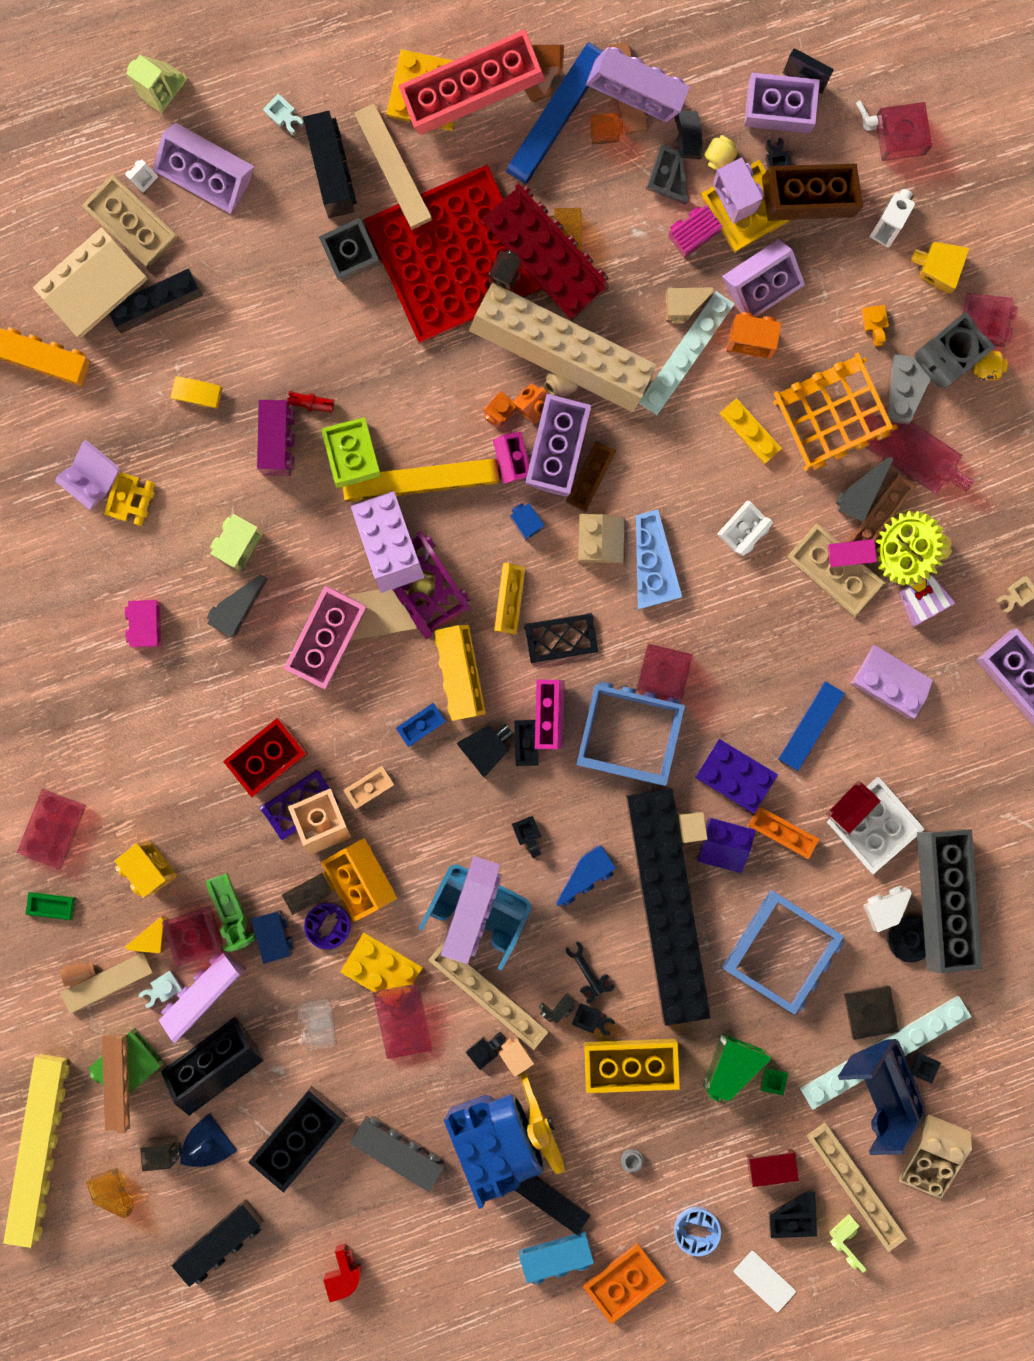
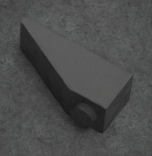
M886 456L846 488L845 492L841 491L835 502L838 505L837 510L864 522L894 458Z
M259 575L218 603L217 607L213 606L207 616V619H209L207 624L235 638L264 587L267 578Z

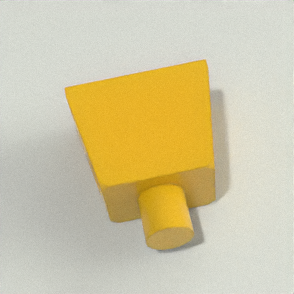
M933 242L927 252L914 249L910 262L922 266L918 276L920 279L947 294H951L956 289L969 248Z

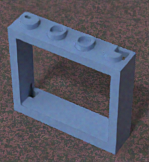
M601 681L600 685L595 684L576 765L666 786L685 705L680 704L681 700L667 697L666 701L657 699L658 695L645 692L644 696L635 694L636 689L622 687V690L613 688L614 684ZM600 694L675 711L660 775L585 758Z
M770 890L722 968L795 1015L797 1011H802L806 1005L807 1000L805 998L809 991L813 992L818 986L819 980L817 979L821 972L825 973L832 962L830 958L834 952L838 953L844 942L842 939L844 936ZM777 903H780L833 937L792 1003L784 1000L736 969Z

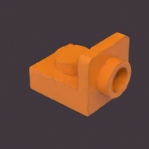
M500 391L491 403L484 407V419L493 426L497 424L501 427L516 410L515 405L512 403L513 400Z

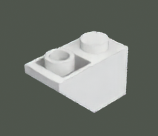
M898 886L890 889V894L881 897L879 894L867 899L869 903L863 906L874 931L880 932L900 923L912 894L910 889Z

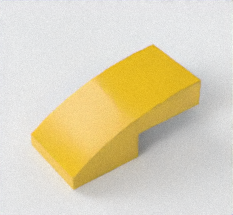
M175 376L170 398L175 401L194 403L198 406L218 409L223 387Z

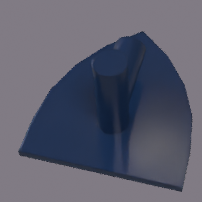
M210 1113L201 1119L187 1135L181 1150V1165L206 1167L223 1161L237 1151Z

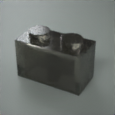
M500 250L489 273V286L493 282L511 292L513 291L522 272L519 255L509 250L506 252Z
M324 871L282 894V897L291 914L294 915L334 893L335 889Z
M177 1136L149 1138L140 1147L142 1172L171 1169L179 1159V1156L182 1155L181 1142H177Z

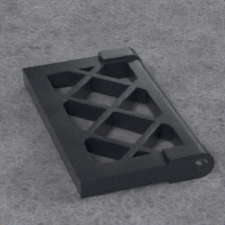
M592 613L524 624L531 663L598 652ZM586 620L587 628L583 633L572 624L577 621ZM565 623L569 625L562 636L550 629L553 625ZM545 627L546 630L539 640L533 636L532 629ZM570 627L582 634L575 645H572L563 638ZM548 630L559 638L552 649L541 642ZM583 636L589 639L590 647L582 649L576 647ZM561 640L572 647L570 651L554 652V649ZM538 644H541L550 652L549 654L536 656L535 648Z

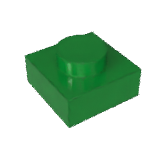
M764 1067L760 1090L784 1096L788 1072Z

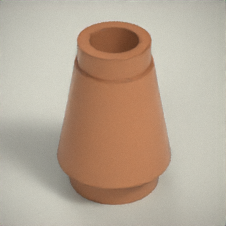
M93 962L65 965V968L60 969V974L64 987H73L96 975Z

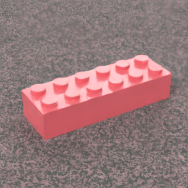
M524 29L398 86L414 128L419 135H423L545 81V77L530 38Z

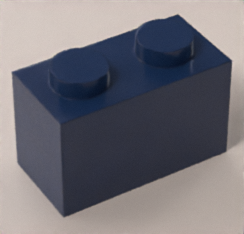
M281 910L251 919L263 964L290 957L293 954L292 950H295L292 936L288 937L286 928L289 927L286 914L282 915Z

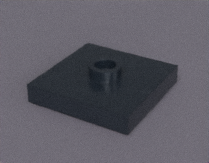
M793 48L783 74L789 77L820 80L819 93L822 94L834 70Z

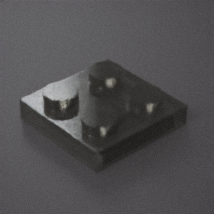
M889 985L844 993L853 1040L899 1032L891 987Z

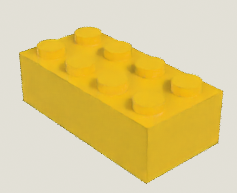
M675 1038L583 1042L586 1093L680 1090L678 1042Z

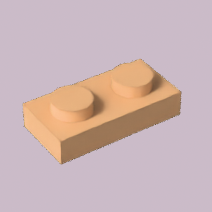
M380 766L343 791L356 810L395 784L385 768Z

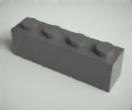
M365 1116L354 1134L350 1145L430 1192L444 1169L445 1163L442 1162V1158L434 1152H430V1154L422 1150L423 1146L414 1140L409 1142L402 1138L403 1134L394 1128L389 1130L384 1127L380 1119L374 1116L370 1118Z

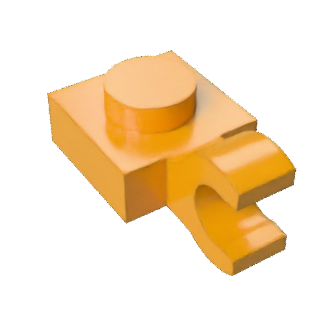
M885 305L862 308L861 313L865 332L872 331L874 347L883 346V342H886L883 330L889 327Z

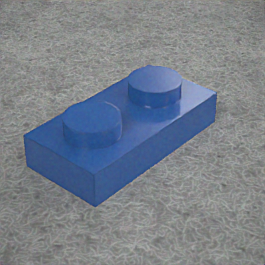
M432 703L396 727V730L406 745L410 747L444 724L446 720L436 705Z

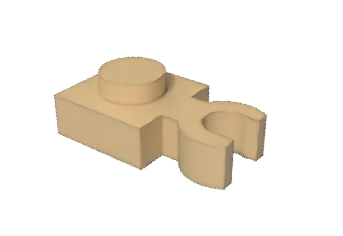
M1026 575L1006 588L1009 595L1000 596L995 602L999 603L1002 600L1007 602V607L1002 610L1003 613L1011 611L1014 603L1018 607H1022L1034 599V585Z

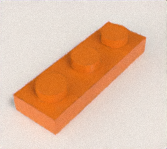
M760 806L747 825L807 859L810 858L820 840Z

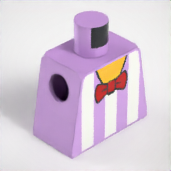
M930 575V580L923 578L922 584L914 582L913 586L909 585V587L900 591V596L912 626L920 624L955 604L933 575Z

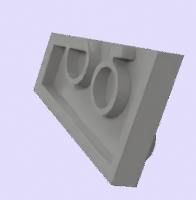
M897 354L893 356L887 416L890 422L909 424L931 380L915 360V357Z

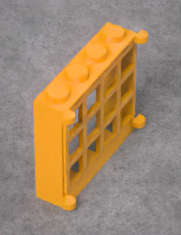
M859 352L854 354L855 357L843 363L842 361L833 365L834 367L822 373L817 372L811 378L801 383L796 382L790 388L780 393L778 391L774 392L776 400L773 403L780 406L805 461L804 471L811 468L814 471L827 465L825 461L832 458L835 461L842 459L848 455L847 451L856 448V451L869 446L868 441L875 438L878 441L891 435V431L898 428L896 424H891L865 368L864 363L867 362L866 357L861 359ZM862 371L868 386L852 393L846 377ZM841 380L848 395L832 402L825 387ZM821 390L828 405L812 412L806 396ZM870 390L877 406L861 413L855 397ZM801 399L808 414L792 421L785 406ZM850 400L857 415L841 422L834 407ZM830 409L837 425L821 432L814 416ZM880 410L886 425L870 433L863 417ZM810 419L817 434L801 441L795 425ZM860 420L866 435L850 442L843 427ZM839 429L846 444L830 451L823 436ZM819 438L826 454L810 461L803 445Z

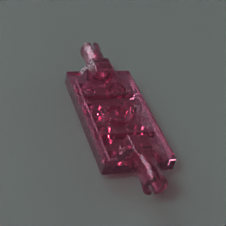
M862 405L858 406L861 413L867 410ZM888 405L884 407L886 413L888 412ZM871 413L863 417L870 433L886 425L881 413L877 416ZM912 421L904 424L891 422L892 425L896 424L898 428L891 431L889 437L880 441L877 438L868 441L869 446L865 447L882 459L886 456L894 458L891 463L892 466L935 494L939 492L945 482H952L964 490V492H967L971 487L970 485L974 482L973 479L957 470V464L963 456L962 454Z

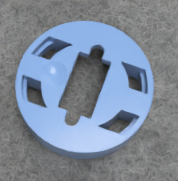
M691 1207L681 1212L674 1224V1236L678 1246L685 1253L692 1256H704L711 1253L719 1244L721 1228L717 1218L711 1211L703 1207ZM697 1212L696 1215L689 1217L690 1213ZM706 1214L712 1218L711 1224L706 1219ZM688 1223L708 1227L707 1231L711 1232V1235H706V1238L687 1234L686 1230L682 1227L684 1225L688 1226ZM684 1239L689 1244L688 1248L683 1245ZM705 1246L704 1250L698 1251V1248Z

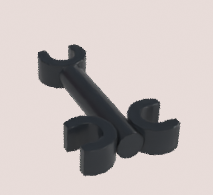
M577 941L578 951L576 953H572L568 947L565 949L567 955L576 960L589 985L583 986L580 989L581 993L585 991L592 993L591 997L586 1000V1003L589 1004L594 1002L596 996L603 992H611L615 986L613 984L609 987L603 985V981L609 977L608 974H603L599 981L597 980L582 954V944Z

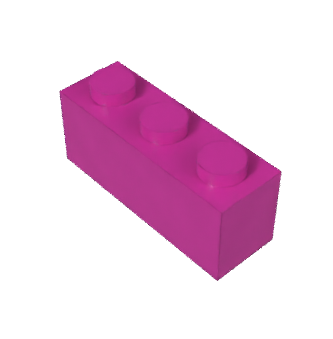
M536 680L535 749H563L565 680Z

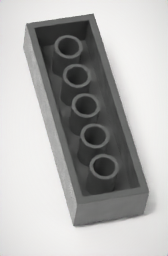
M972 829L917 832L927 971L950 973L982 969Z

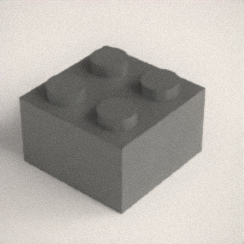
M361 218L319 236L334 273L340 282H344L382 264Z

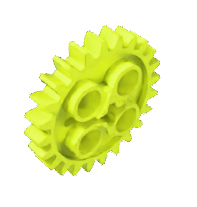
M908 511L907 516L899 513V520L892 517V525L884 524L887 531L879 532L883 538L882 540H876V543L880 544V548L875 550L877 553H880V556L876 558L877 561L882 563L878 568L885 571L883 575L889 577L890 581L898 582V584L904 586L905 584L913 586L914 582L922 584V577L930 580V572L938 573L935 566L943 565L939 558L946 557V554L941 551L947 548L948 545L941 542L947 537L940 534L943 527L938 526V521L931 519L932 516L919 511L916 513ZM913 528V533L909 537V532ZM898 536H900L904 542L910 544V546L908 547L905 543L901 542L898 539ZM928 543V547L924 551L923 548L925 544ZM898 546V550L894 554V549ZM912 550L924 559L923 562L918 555L911 553ZM912 560V562H913V563H912V566H911L910 568H908V565H909L910 561Z

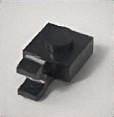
M530 816L513 823L512 827L519 844L527 843L532 858L541 855L535 841L541 835L534 817Z
M501 1032L497 1033L489 1041L483 1036L467 1049L465 1053L481 1070L498 1056L494 1049L502 1045L506 1038Z

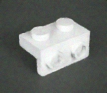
M746 501L717 535L733 552L744 556L754 548V544L761 537L768 533L773 521L766 518L752 502Z

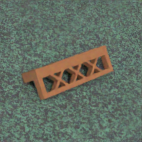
M127 1034L103 1035L105 1130H117V1134L125 1133L130 1129Z

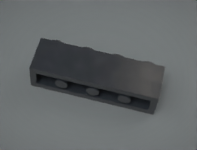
M188 268L128 296L109 315L116 329L122 334L203 296L194 275Z
M245 1199L173 1262L172 1268L188 1287L195 1282L199 1285L208 1277L206 1272L212 1267L215 1270L226 1261L224 1257L230 1252L235 1254L243 1247L242 1241L248 1236L250 1239L254 1238L262 1230L260 1226L264 1220Z

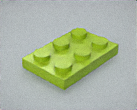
M365 417L321 429L336 489L381 477Z

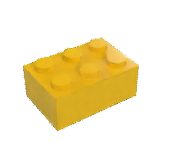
M151 840L136 843L114 860L117 864L115 868L123 878L127 877L132 883L130 885L132 891L137 896L141 895L143 898L158 893L178 877L177 873Z

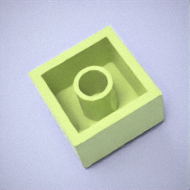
M233 514L231 518L227 517L222 525L224 531L220 538L216 537L212 542L210 554L242 572L263 532L258 527Z

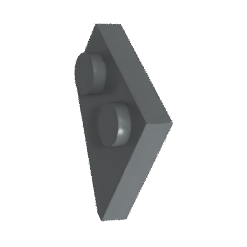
M664 145L659 147L646 190L686 205L689 197L686 195V175L683 170L684 160L680 157L679 151Z

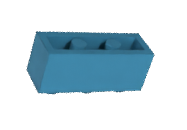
M586 1231L579 1232L578 1235L572 1234L519 1250V1258L526 1283L539 1284L544 1282L547 1277H563L568 1274V1271L574 1269L583 1271L590 1268L591 1264H594Z

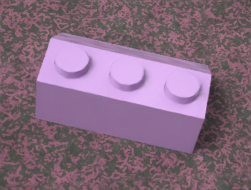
M779 239L722 276L730 296L741 312L751 313L754 317L759 316L805 285L793 250Z
M873 645L850 684L904 717L915 719L927 699L933 680L876 645Z

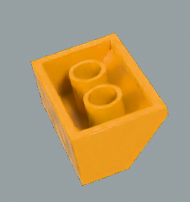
M365 838L320 862L352 922L379 910L397 899L392 886L389 884Z

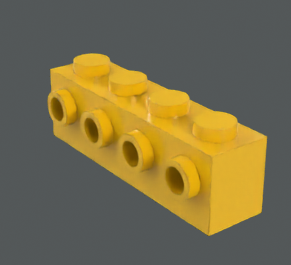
M457 625L435 630L436 636L434 641L439 651V667L443 672V688L447 694V709L452 721L486 715L469 625Z

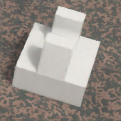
M142 159L135 163L131 171L128 170L125 173L127 178L142 193L158 178Z

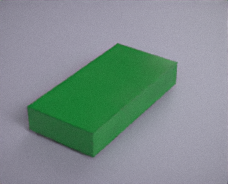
M28 892L25 915L73 920L76 897Z

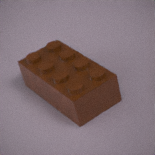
M857 163L770 166L762 176L768 221L853 218L863 207Z

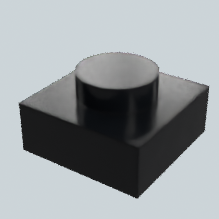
M918 1052L910 1070L913 1076L932 1084L941 1062Z

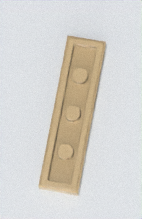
M142 952L61 992L60 995L69 1014L154 971L145 952Z

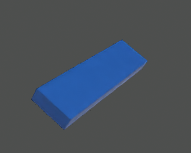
M824 681L778 757L779 761L799 771L845 694L843 691Z

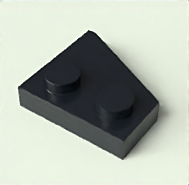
M814 1189L808 1190L769 1212L770 1238L817 1237Z

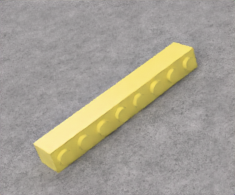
M43 1054L34 1058L3 1244L31 1248L41 1239L43 1228L40 1227V1220L46 1212V1204L43 1202L44 1196L48 1194L50 1188V1181L47 1178L48 1172L52 1171L54 1158L51 1157L52 1148L55 1149L58 1141V1135L55 1134L56 1125L60 1124L62 1117L59 1107L60 1102H63L66 1089L63 1088V1083L69 1074L68 1058Z

